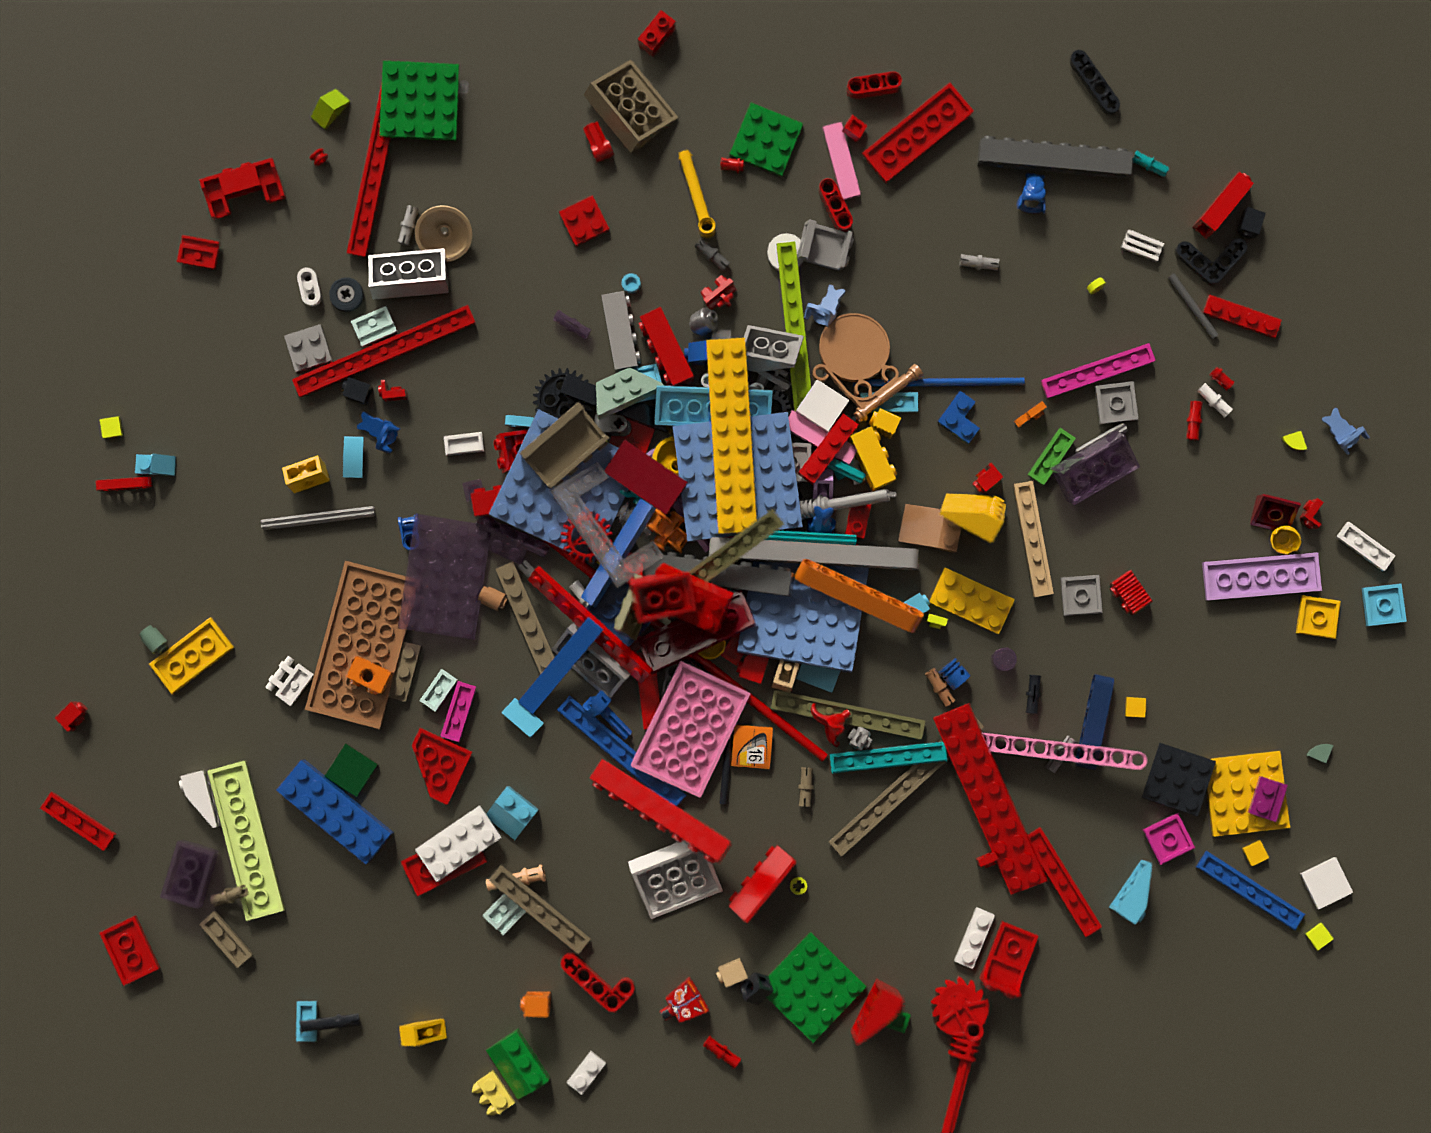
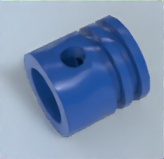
M956 658L938 672L942 674V678H946L945 681L952 690H955L971 676L962 665H959L960 662H956Z

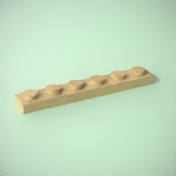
M1033 481L1013 484L1033 596L1039 597L1054 594Z

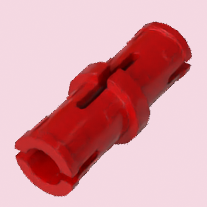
M1190 401L1189 418H1187V440H1199L1200 424H1202L1201 411L1203 402Z
M711 1036L703 1044V1047L714 1053L717 1059H722L733 1069L736 1068L741 1060L740 1057L728 1050L726 1045H721Z

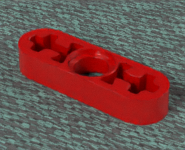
M151 477L96 481V491L152 487Z

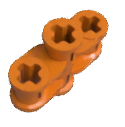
M656 509L646 525L649 530L656 534L654 540L651 539L650 543L662 552H664V547L667 544L674 551L681 554L683 552L682 548L687 543L686 533L679 528L681 523L685 522L684 518L674 511H671V516L668 518L664 513Z

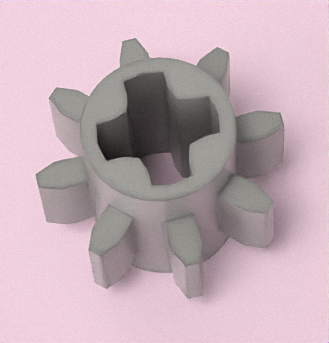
M858 727L857 730L853 729L848 736L851 739L849 744L860 751L863 748L867 749L872 742V739L869 738L871 733L862 727Z

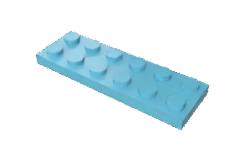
M656 386L655 425L679 426L711 422L709 388ZM748 389L750 417L771 414L772 390Z

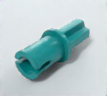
M1138 151L1135 152L1132 158V162L1146 168V171L1150 170L1162 177H1165L1169 171V167L1154 160L1155 157L1150 158Z

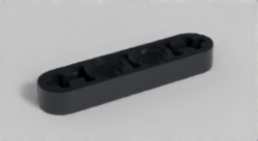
M1083 50L1074 51L1069 59L1070 65L1103 112L1108 115L1115 114L1120 107L1118 97L1087 53ZM1076 56H1077V57H1080V56H1081V57L1083 58V59L1081 60V63H1080L1079 61H1077V62L1074 61L1075 58H1076ZM1086 70L1093 71L1094 78L1087 79L1084 72ZM1098 85L1103 86L1105 93L1102 95L1097 94L1095 87ZM1107 94L1110 95V96L1107 98V100H1106V99H1105L1104 101L1101 100V99L1105 98V97L1107 96ZM1108 101L1110 103H1115L1114 109L1112 107H1107Z

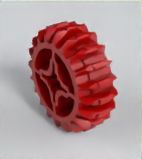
M584 511L581 512V518L574 514V522L568 518L567 521L571 525L564 524L563 527L568 529L567 533L561 532V535L566 536V539H562L561 543L568 544L563 547V550L570 548L571 551L567 555L570 557L575 553L574 560L577 561L580 556L581 563H585L586 558H588L589 563H592L593 556L599 561L600 557L598 554L606 556V553L602 550L604 548L610 549L606 542H613L612 539H607V536L613 535V532H606V529L611 527L610 524L603 526L606 519L603 518L598 521L600 514H596L592 518L593 513L589 511L588 517L585 516ZM582 522H594L599 528L588 531ZM577 525L580 535L577 539L571 541L572 531ZM584 532L593 534L589 541L590 544L586 540L582 541ZM602 533V542L596 549L594 539ZM586 544L591 553H581L574 547Z

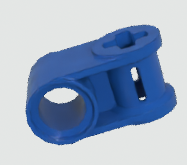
M418 514L408 518L398 517L403 546L410 552L419 551L422 547ZM411 538H416L417 540L414 547H408V541Z

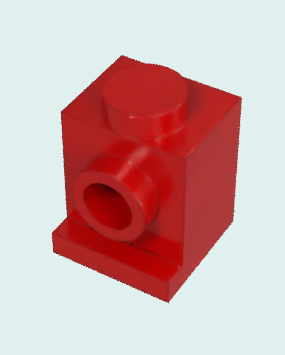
M992 463L986 466L987 471L985 469L981 470L976 475L978 479L972 483L978 492L982 491L985 493L1003 478L1002 474Z
M70 702L55 719L68 732H73L76 729L74 725L78 726L85 719L83 716L87 713L88 709L81 702Z

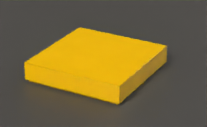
M1301 595L1296 633L1336 639L1341 601Z

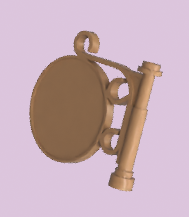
M857 313L841 315L835 318L829 327H825L819 342V354L823 364L816 365L812 372V377L815 381L825 382L830 376L842 392L858 407L854 416L859 422L866 421L868 419L867 415L875 408L885 403L910 382L918 381L924 375L922 370L914 364L908 369L906 374L904 373L898 378L897 368L885 365L890 352L889 339L885 330L871 317ZM822 369L827 375L820 378L816 375V371ZM890 370L894 372L895 377L888 382L885 372ZM882 371L881 379L887 384L872 394L871 385L866 380L873 378ZM837 378L848 382H857L854 388L856 396L859 395L858 387L861 385L866 386L868 397L860 398L852 395Z

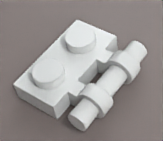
M288 656L285 661L279 664L280 668L274 676L271 675L268 679L269 683L266 685V688L270 691L275 686L280 688L275 695L292 706L314 677V674L301 664H297L293 669L290 665L294 659ZM287 672L290 675L283 683L280 679Z

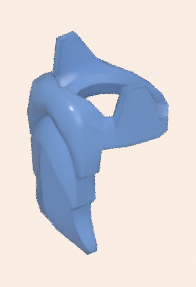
M829 285L828 293L820 305L807 304L804 318L808 320L813 315L814 320L818 324L829 327L830 323L836 318L840 300L846 291L844 289L835 290L832 285Z
M1337 408L1332 410L1331 416L1322 418V421L1329 426L1330 432L1335 436L1336 443L1340 445L1347 455H1349L1348 449L1359 441L1360 435L1366 440L1370 438L1363 426L1355 429L1345 419H1342Z

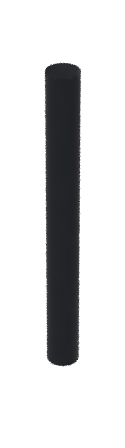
M734 729L724 750L719 804H727Z

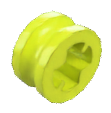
M796 877L791 881L790 889L794 894L801 895L807 890V883L803 878ZM797 880L802 881L801 884L804 883V888H801L800 892L795 891L796 888H793V884H796Z

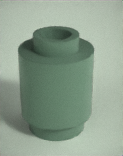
M150 625L139 634L141 641L153 654L156 652L160 654L167 648L166 644L168 641L156 627L153 628Z

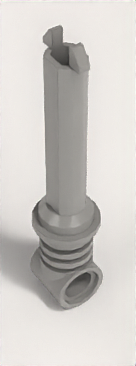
M881 490L836 499H828L826 496L819 495L815 499L799 501L801 519L805 520L814 517V506H819L823 510L833 508V511L890 501V497H895L896 492Z

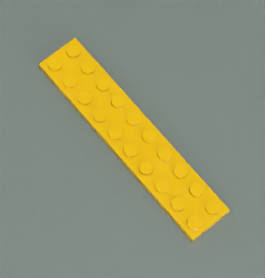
M745 338L706 340L718 534L740 533L757 521Z

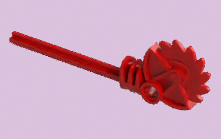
M961 977L957 978V983L945 980L947 987L936 988L935 991L940 995L931 1000L932 1004H937L932 1016L940 1015L936 1025L945 1033L953 1035L952 1038L956 1040V1043H950L954 1050H948V1054L960 1059L941 1133L954 1132L970 1067L977 1060L973 1055L979 1052L976 1046L981 1044L984 1033L983 1024L989 1011L988 998L981 1000L983 989H979L976 992L973 980H970L967 985ZM970 1026H977L980 1032L977 1035H971L968 1030Z

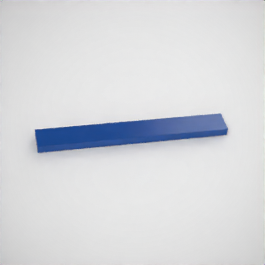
M570 695L557 709V711L650 790L675 806H678L687 796L678 787L631 767L636 751L596 717H592Z

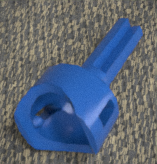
M602 690L596 696L589 697L583 704V708L592 717L600 714L624 740L631 735L632 731L608 707L611 699Z

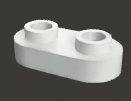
M303 268L297 275L301 298L308 306H316L322 299L317 274L311 268ZM311 276V280L306 282L305 277ZM315 294V299L310 300L309 296Z

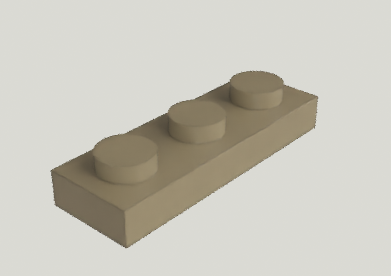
M403 641L389 698L407 702L422 646Z
M216 911L199 924L237 968L253 955Z

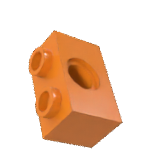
M356 656L346 677L350 679L349 683L358 687L362 684L368 687L366 691L377 695L378 693L384 694L393 672L360 656ZM367 671L373 673L374 677L371 682H367L364 678Z
M528 991L523 996V999H521V1011H524V1016L548 1017L551 1009V992Z

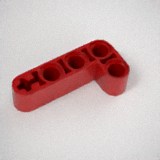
M566 953L561 959L562 969L610 1012L617 1011L634 992L635 984L631 978H622L612 988L575 953ZM566 958L568 960H570L571 958L574 959L573 965H575L576 967L578 966V964L581 965V967L578 968L576 973L573 972L575 970L574 966L566 965ZM587 971L589 979L582 980L579 977V972ZM622 983H629L631 990L629 992L622 991L620 987ZM601 984L604 987V991L596 993L593 986ZM610 997H615L618 1000V1004L610 1006L607 1000Z

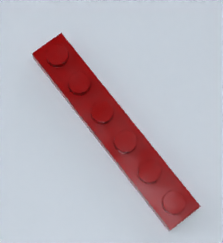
M1041 827L1028 834L1043 870L1083 935L1087 937L1102 927Z

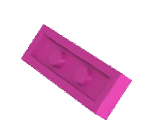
M460 681L457 682L441 737L460 742L477 688L476 686Z

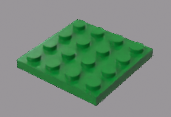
M383 60L379 136L383 138L456 141L459 64Z
M809 932L768 975L774 992L767 999L808 1039L814 1042L867 986L813 933Z

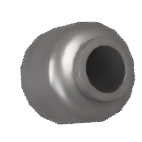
M702 308L690 317L689 326L695 334L705 336L717 328L718 316L709 308Z

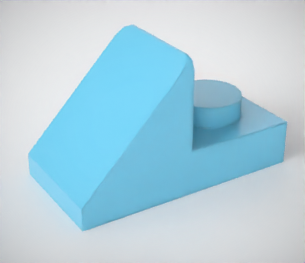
M136 454L135 474L175 476V456Z

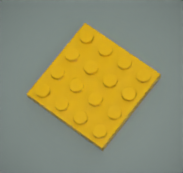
M1280 751L1211 758V760L1216 762L1206 793L1213 837L1290 828L1286 793L1277 822L1248 813L1259 776L1285 784Z

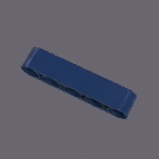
M1094 674L1079 744L1101 747L1114 678ZM1082 748L1077 750V759L1083 758L1085 754ZM1096 750L1093 753L1095 761L1099 759L1100 750ZM1075 762L1077 767L1095 770L1097 764Z

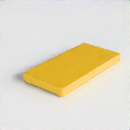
M210 617L149 663V665L169 692L175 694L235 647L213 618Z

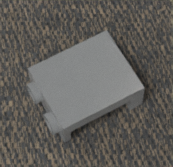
M811 219L806 221L797 259L837 271L847 267L849 262V256H847L848 249H851L854 241L852 232H843L816 224L817 221Z

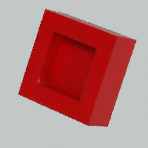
M852 115L841 131L857 142L867 128V125Z
M992 851L976 858L978 866H984V868L995 865L994 861L998 860L996 852Z

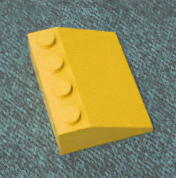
M946 494L939 515L992 543L1003 523L1006 504H1004L1003 499L997 496Z

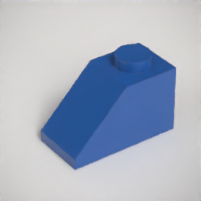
M706 341L688 343V348L684 350V356L688 360V365H708Z

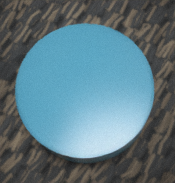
M635 274L625 275L622 279L624 291L631 294L636 293L641 287L640 278Z

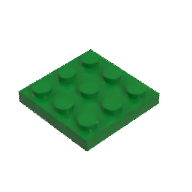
M751 102L729 156L736 159L741 158V160L782 177L803 123Z

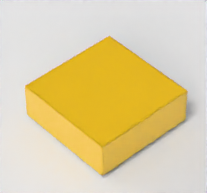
M1126 697L1125 716L1145 718L1146 698Z
M1261 840L1242 848L1250 866H1254L1269 858Z

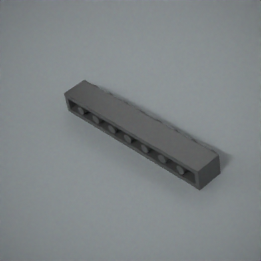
M985 136L979 142L977 165L1128 179L1131 175L1133 152H1129L1125 148L1109 150L1105 146L1090 148L1089 145H1079L1075 147L1069 143L1053 145L1049 141L1033 143V140L1024 139L1021 142L1014 141L1015 139L1013 138L999 140L994 136Z
M648 550L647 553L641 552V555H643L642 576L655 575L656 569L663 563L684 572H689L703 560H697L696 556L685 555L682 558L677 557V553L666 552V555H659V551ZM741 562L740 565L732 563L708 582L723 588L792 597L795 574L790 572L789 568L779 567L778 570H772L771 566L760 564L759 568L752 567V563Z

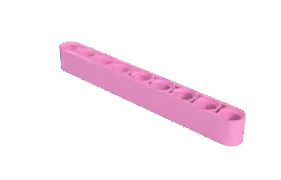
M983 733L992 752L1130 769H1142L1147 763L1146 756L1138 751ZM1003 738L1006 740L1007 745L1004 749L996 747L997 739ZM1019 740L1024 741L1026 744V748L1022 752L1017 751L1015 748V743ZM1037 743H1043L1045 745V752L1042 754L1036 753L1034 746ZM1061 745L1064 747L1065 753L1063 756H1056L1054 754L1055 746ZM1075 748H1082L1084 750L1083 758L1077 759L1074 757L1073 751ZM1101 750L1104 753L1103 760L1095 761L1093 759L1094 751ZM1116 752L1122 753L1124 756V760L1120 764L1112 760ZM1135 755H1141L1143 757L1142 765L1135 766L1132 763V758Z

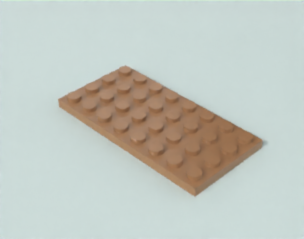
M345 561L305 710L381 729L420 580ZM356 656H360L393 672L384 694L378 693L374 695L366 691L368 687L362 684L358 687L349 683L350 679L346 675ZM367 671L364 675L367 682L373 680V673Z

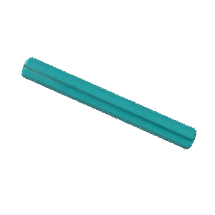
M775 531L765 540L856 545L857 537L856 535Z

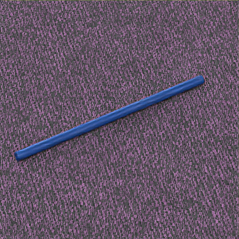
M933 378L919 379L918 381L910 382L907 386L1024 385L1025 379ZM882 379L866 380L870 383L871 387H883L887 384Z

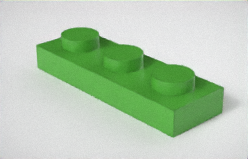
M1059 428L1027 476L1044 486L1076 438L1062 428Z

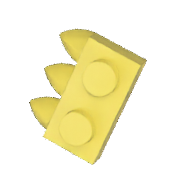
M494 1070L479 1079L472 1088V1093L484 1092L479 1104L491 1103L487 1110V1115H499L515 1103Z

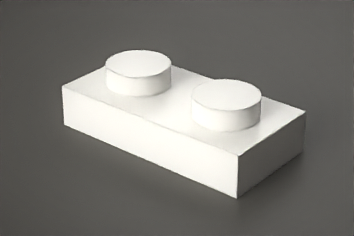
M590 1051L569 1078L567 1084L582 1095L606 1062Z

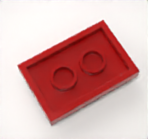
M137 915L99 933L123 986L160 969Z

